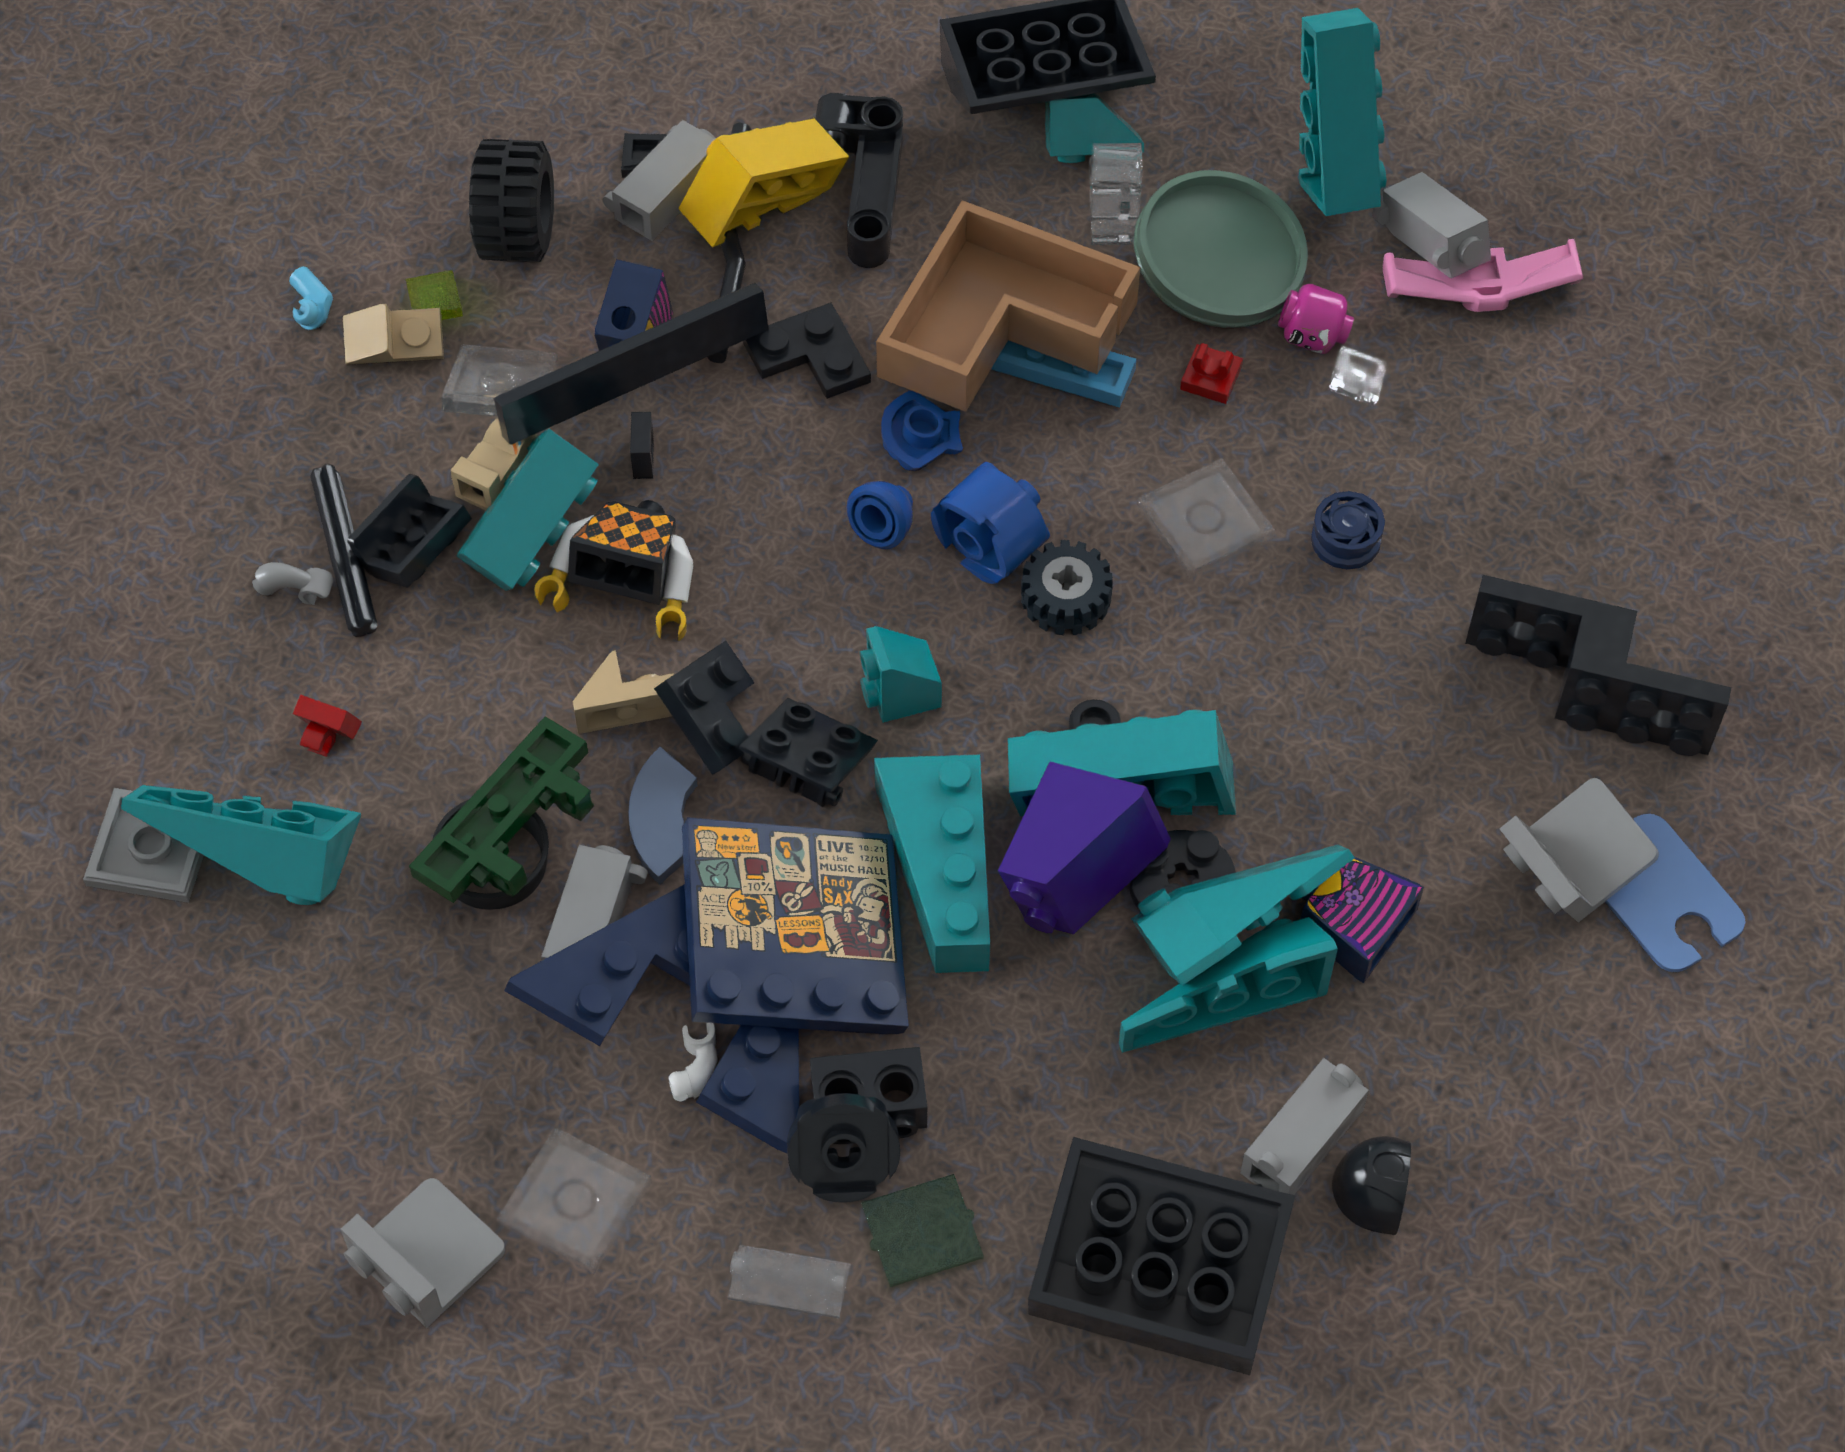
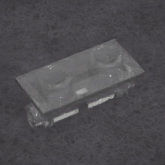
M739 1245L738 1252L734 1251L732 1256L730 1274H733L728 1299L840 1319L850 1264Z

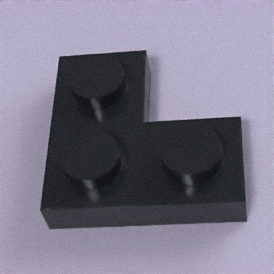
M832 302L768 325L769 330L743 341L762 379L807 363L826 399L871 383V373Z
M727 641L710 650L654 688L712 775L745 753L739 750V746L748 738V735L726 702L753 685L754 681Z

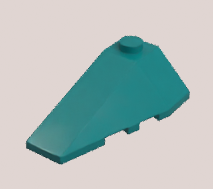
M141 785L122 798V810L269 892L286 895V899L289 902L300 905H312L321 902L336 888L361 817L359 812L301 801H293L292 810L264 808L260 804L261 797L243 796V799H230L222 803H213L214 797L208 792Z
M1309 917L1297 921L1281 919L1270 923L1263 930L1256 932L1241 942L1242 945L1184 985H1176L1123 1020L1119 1036V1046L1122 1053L1327 995L1338 949L1334 939Z

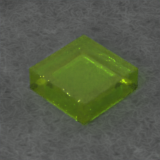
M453 270L405 279L412 309L440 308L442 320L463 316Z

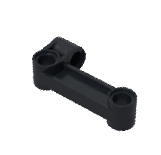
M829 93L818 100L815 120L846 153H854L856 155L849 217L847 220L848 257L852 263L859 267L875 268L882 265L890 254L903 144V109L899 102L885 96L865 97Z

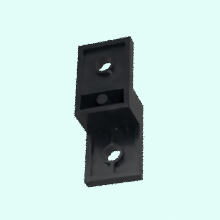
M1482 576L1465 644L1476 646L1479 651L1491 656H1499L1506 653L1527 658L1531 664L1541 668H1550L1555 665L1565 667L1554 719L1566 721L1571 728L1579 731H1592L1596 728L1616 733L1622 740L1634 744L1650 741L1669 746L1673 752L1683 756H1694L1698 753L1709 755L1729 704L1732 687L1627 663L1637 616L1636 610L1492 576Z

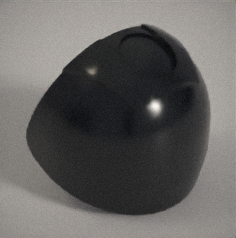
M1379 1136L1359 1143L1344 1155L1334 1172L1332 1191L1336 1204L1350 1221L1369 1231L1390 1235L1397 1234L1408 1185L1411 1143L1396 1137Z

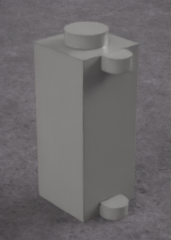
M682 120L677 126H673L667 132V136L613 191H609L603 197L604 205L614 212L617 221L653 241L681 212L678 208L707 156L708 146L716 138L709 131L698 129Z
M1423 172L1382 190L1383 203H1381V207L1374 208L1372 213L1373 219L1382 225L1386 224V227L1396 238L1449 278H1454L1491 260L1488 219Z
M579 845L541 956L542 960L619 920L622 917L632 883L643 884L648 871L640 865L632 864L631 856L624 855L616 848L605 845L595 848Z
M1323 1058L1244 1153L1240 1174L1256 1185L1262 1184L1264 1188L1295 1195L1362 1113L1369 1090L1363 1086L1361 1079L1348 1066L1344 1064L1335 1066Z

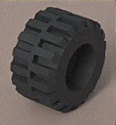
M483 139L473 159L469 189L470 230L476 252L481 260L541 262L550 244L554 216L553 168L547 147L543 141Z

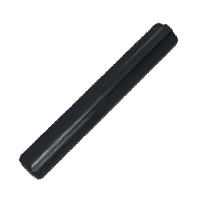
M325 464L321 468H314L310 478L347 628L352 632L353 636L362 637L366 634L374 633L378 624L364 568L347 542L348 537L354 532L341 476L335 470V466Z

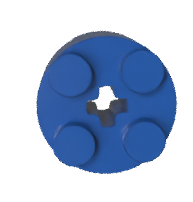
M983 462L942 498L931 512L934 531L944 548L946 549L953 544L966 557L960 564L980 580L990 584L998 583L1002 578L1004 579L1009 576L1050 538V532L1037 507L1041 499L1036 489L1026 480L1021 479L1016 483L989 462Z

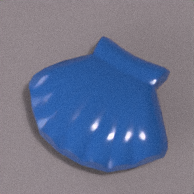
M908 390L894 399L884 409L881 421V437L884 449L888 451L894 460H898L905 470L909 471L921 470L943 453L958 454L963 450L959 434L960 411L945 412L921 394Z

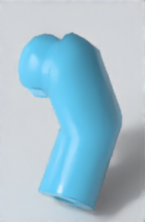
M299 267L291 274L289 282L304 299L299 300L301 304L299 310L293 308V318L304 329L314 330L326 323L333 295L307 267Z

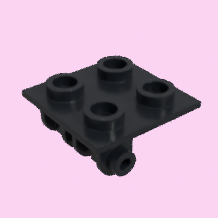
M787 698L739 746V750L745 752L742 763L749 766L748 770L750 773L762 776L772 782L776 780V785L783 787L790 775H792L790 792L797 794L804 783L801 796L816 802L821 807H824L826 803L835 807L843 794V787L838 785L873 749L878 740L860 732L852 725L843 724L814 710L805 703Z

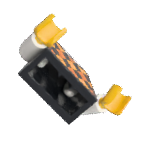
M651 500L642 501L637 507L612 501L607 502L595 515L568 525L562 534L549 565L553 569L552 574L540 578L535 584L534 591L540 606L545 596L554 591L557 592L553 600L555 611L560 612L568 606L570 601L569 594L564 586L568 575V582L657 605H660L662 599L667 600L666 607L657 613L656 632L661 639L662 626L669 621L677 622L680 624L678 630V641H680L687 632L686 616L681 608L682 603L688 602L693 560L684 539L675 535V518L665 514L662 506Z

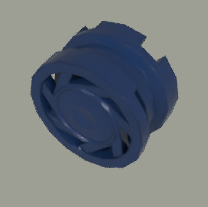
M1345 491L1328 496L1316 509L1311 542L1315 553L1322 561L1332 567L1346 570L1361 568L1372 562L1379 553L1385 525L1382 509L1373 499L1362 493ZM1340 501H1347L1344 504L1338 505Z

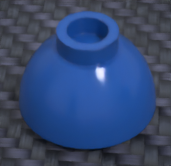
M884 481L865 483L855 488L848 497L847 516L854 532L864 542L880 549H891L896 547L909 532L913 519V499L908 490L902 486Z

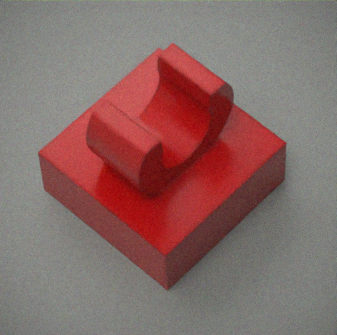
M1204 343L1197 344L1182 377L1180 390L1227 404L1242 368L1243 358L1234 356L1232 352L1227 350L1222 352L1209 348Z
M301 694L293 711L295 716L308 723L303 732L300 745L308 748L311 752L326 757L336 741V734L354 739L362 723L361 720L346 710Z

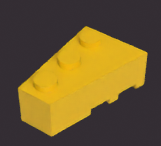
M815 118L793 123L788 122L783 125L762 129L756 128L751 131L731 135H721L708 146L707 156L678 209L713 248L725 242V232L742 224L747 230L753 229L760 225L761 219L758 216L775 208H778L784 214L829 190L849 156Z

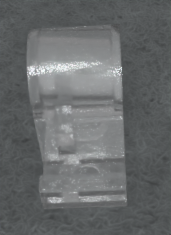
M1141 143L1092 144V156L1089 158L1091 245L1134 244V231L1139 217L1142 188Z

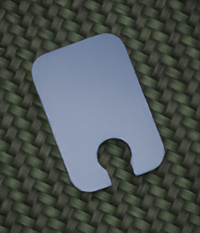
M1643 814L1635 817L1634 821L1658 849V859L1605 901V903L1659 967L1669 972H1680L1699 962L1702 957L1692 945L1683 942L1678 937L1675 931V924L1679 918L1686 915H1696L1703 918L1709 924L1714 939L1723 947L1742 933L1745 926V916L1738 905L1671 826L1657 815Z

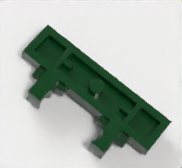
M545 716L409 865L412 877L452 903L460 897L472 882L476 886L483 888L489 881L495 888L514 898L527 883V877L523 866L507 856L509 854L507 843L540 806L547 811L555 803L562 812L579 821H582L594 807L590 796L591 790L578 782L580 774L574 770L589 753L586 741Z

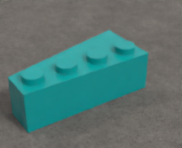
M1359 8L1302 17L1301 73L1304 81L1310 83V89L1300 93V110L1306 126L1309 128V132L1299 135V150L1302 155L1305 154L1308 167L1299 169V182L1325 216L1381 207L1380 189H1384L1387 183L1384 164L1379 160L1378 144L1384 142L1385 137L1382 119L1380 115H1377L1376 98H1381L1383 91L1381 76L1378 69H1375L1374 52L1380 50V34L1377 24L1372 22Z
M1187 710L1175 716L1160 718L1135 717L1123 723L1109 725L1084 724L1072 730L1057 732L1032 731L1025 736L1008 738L1009 794L1019 816H1024L1049 761L1146 786L1155 806L1170 808L1171 815H1192V806H1218V815H1236L1233 760L1216 710Z
M980 755L874 758L875 789L887 820L889 832L893 835V843L895 844L902 872L916 909V915L935 973L989 971L990 929Z

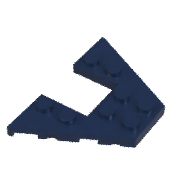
M685 884L512 976L504 991L596 1045L601 1046L650 964L655 965L690 986ZM740 1025L696 1103L775 1149L788 1154V1133L791 1125L797 1118L799 1109V1029Z

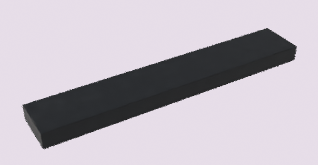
M752 283L494 397L502 437L509 445H512L769 330L763 290L756 283Z

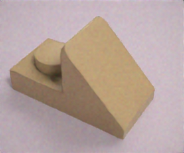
M379 304L343 316L346 365L444 359L440 308L390 311L387 304Z
M616 650L612 651L573 700L578 734L671 717V713L654 688L673 676L674 673L662 676L648 674L637 678L635 681L622 683Z

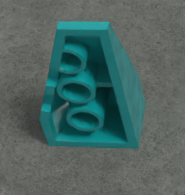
M1334 845L1177 888L1169 894L1165 889H1161L1138 904L1141 912L1131 918V920L1166 973L1179 984L1184 985L1241 946L1242 943L1237 934L1242 930L1246 929V931H1249L1259 926H1267L1279 917V912L1283 908L1280 901L1287 896L1291 900H1297L1309 894L1352 861L1354 856L1348 848Z

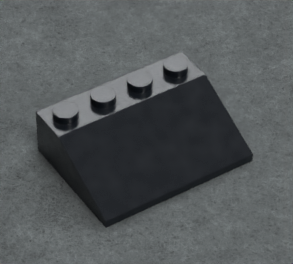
M1053 0L939 20L941 64L951 93L970 115L1156 83V75L1125 0Z
M1073 1137L1028 1297V1314L1250 1375L1295 1196Z

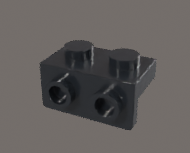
M408 474L348 537L347 542L368 574L408 588L424 574L426 568L434 559L456 540L458 534L472 518L463 504L430 495L419 476Z

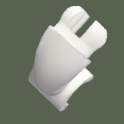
M706 1023L708 1035L699 1040L689 1036L686 1025L682 1028L684 1046L689 1053L696 1055V1059L692 1064L685 1067L684 1071L672 1072L668 1077L673 1098L681 1102L690 1097L695 1099L700 1096L717 1066L716 1035L713 1023Z

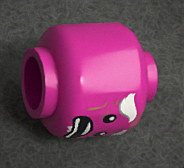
M1306 284L1298 292L1294 290L1289 292L1279 317L1278 326L1284 328V338L1288 343L1319 354H1326L1333 348L1336 342L1345 344L1351 331L1354 317L1346 315L1347 300L1343 295L1313 284Z

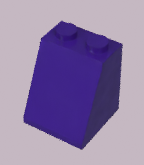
M1049 761L998 872L1008 888L1011 898L1014 899L1021 911L1024 921L1030 927L1044 933H1052L1055 929L1074 935L1168 847L1171 838L1146 786Z

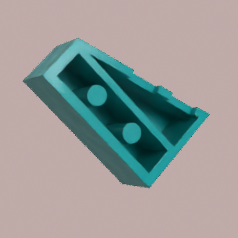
M547 429L532 440L527 448L528 454L516 471L513 470L503 484L504 488L493 504L486 509L456 555L460 560L505 591L513 589L516 583L524 587L529 582L540 565V562L534 559L545 542L550 546L555 544L569 524V521L563 515L573 501L581 505L598 482L591 475L599 464L551 429Z

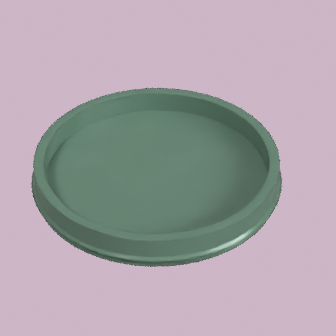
M1204 170L1178 176L1162 185L1152 195L1142 209L1135 225L1134 251L1138 266L1146 283L1162 302L1177 313L1193 321L1222 328H1240L1256 325L1278 315L1282 311L1291 290L1298 292L1302 286L1308 261V248L1299 220L1291 208L1276 193L1263 184L1243 175L1226 171Z

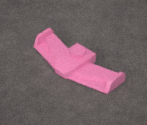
M1569 239L1566 245L1506 261L1503 247L1490 248V261L1454 278H1449L1428 261L1394 258L1393 253H1386L1383 260V275L1388 297L1397 298L1399 295L1462 302L1467 310L1474 312L1504 310L1508 307L1510 300L1571 283V285L1579 283L1583 280V274L1574 239Z

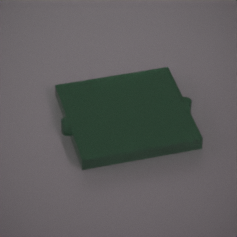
M954 1174L861 1202L873 1237L870 1241V1248L878 1252L890 1287L984 1258L971 1222L974 1220V1212L966 1208Z

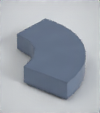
M661 747L649 757L637 775L632 787L628 810L630 833L636 854L644 868L659 885L684 863L682 840L683 812L686 800L698 786L697 777Z

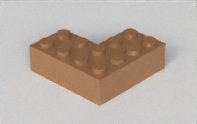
M962 200L876 341L877 377L966 412L1008 340L1098 374L1116 342V334L1120 335L1137 305L1140 267Z

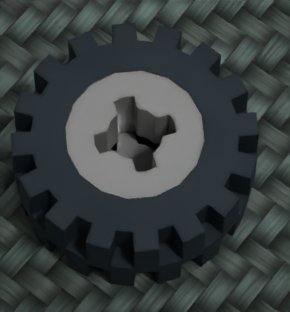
M1060 540V547H1055L1050 542L1044 545L1043 553L1036 549L1031 554L1030 562L1026 561L1021 581V603L1023 609H1027V617L1032 622L1039 620V628L1048 631L1051 626L1055 627V634L1064 635L1065 629H1071L1072 634L1077 635L1082 634L1083 626H1086L1089 630L1096 627L1098 618L1101 620L1105 618L1108 607L1111 604L1113 577L1112 573H1110V565L1107 559L1100 561L1101 552L1095 548L1090 552L1086 551V543L1080 541L1077 542L1076 547L1070 546L1069 540Z

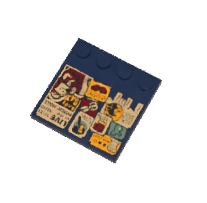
M687 817L682 826L692 1022L886 1035L902 1034L906 1031L909 1023L893 835Z

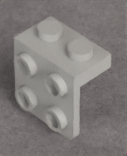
M1597 778L1586 781L1530 827L1520 818L1514 816L1499 828L1510 842L1503 850L1523 874L1531 868L1542 882V884L1535 888V891L1555 914L1563 909L1578 923L1655 863L1659 856L1656 846L1608 787Z
M429 1178L422 1182L375 1227L372 1228L359 1214H356L340 1229L348 1248L343 1253L348 1263L365 1279L372 1275L384 1287L382 1290L383 1295L399 1313L406 1316L410 1312L426 1328L505 1254L503 1240L435 1178Z

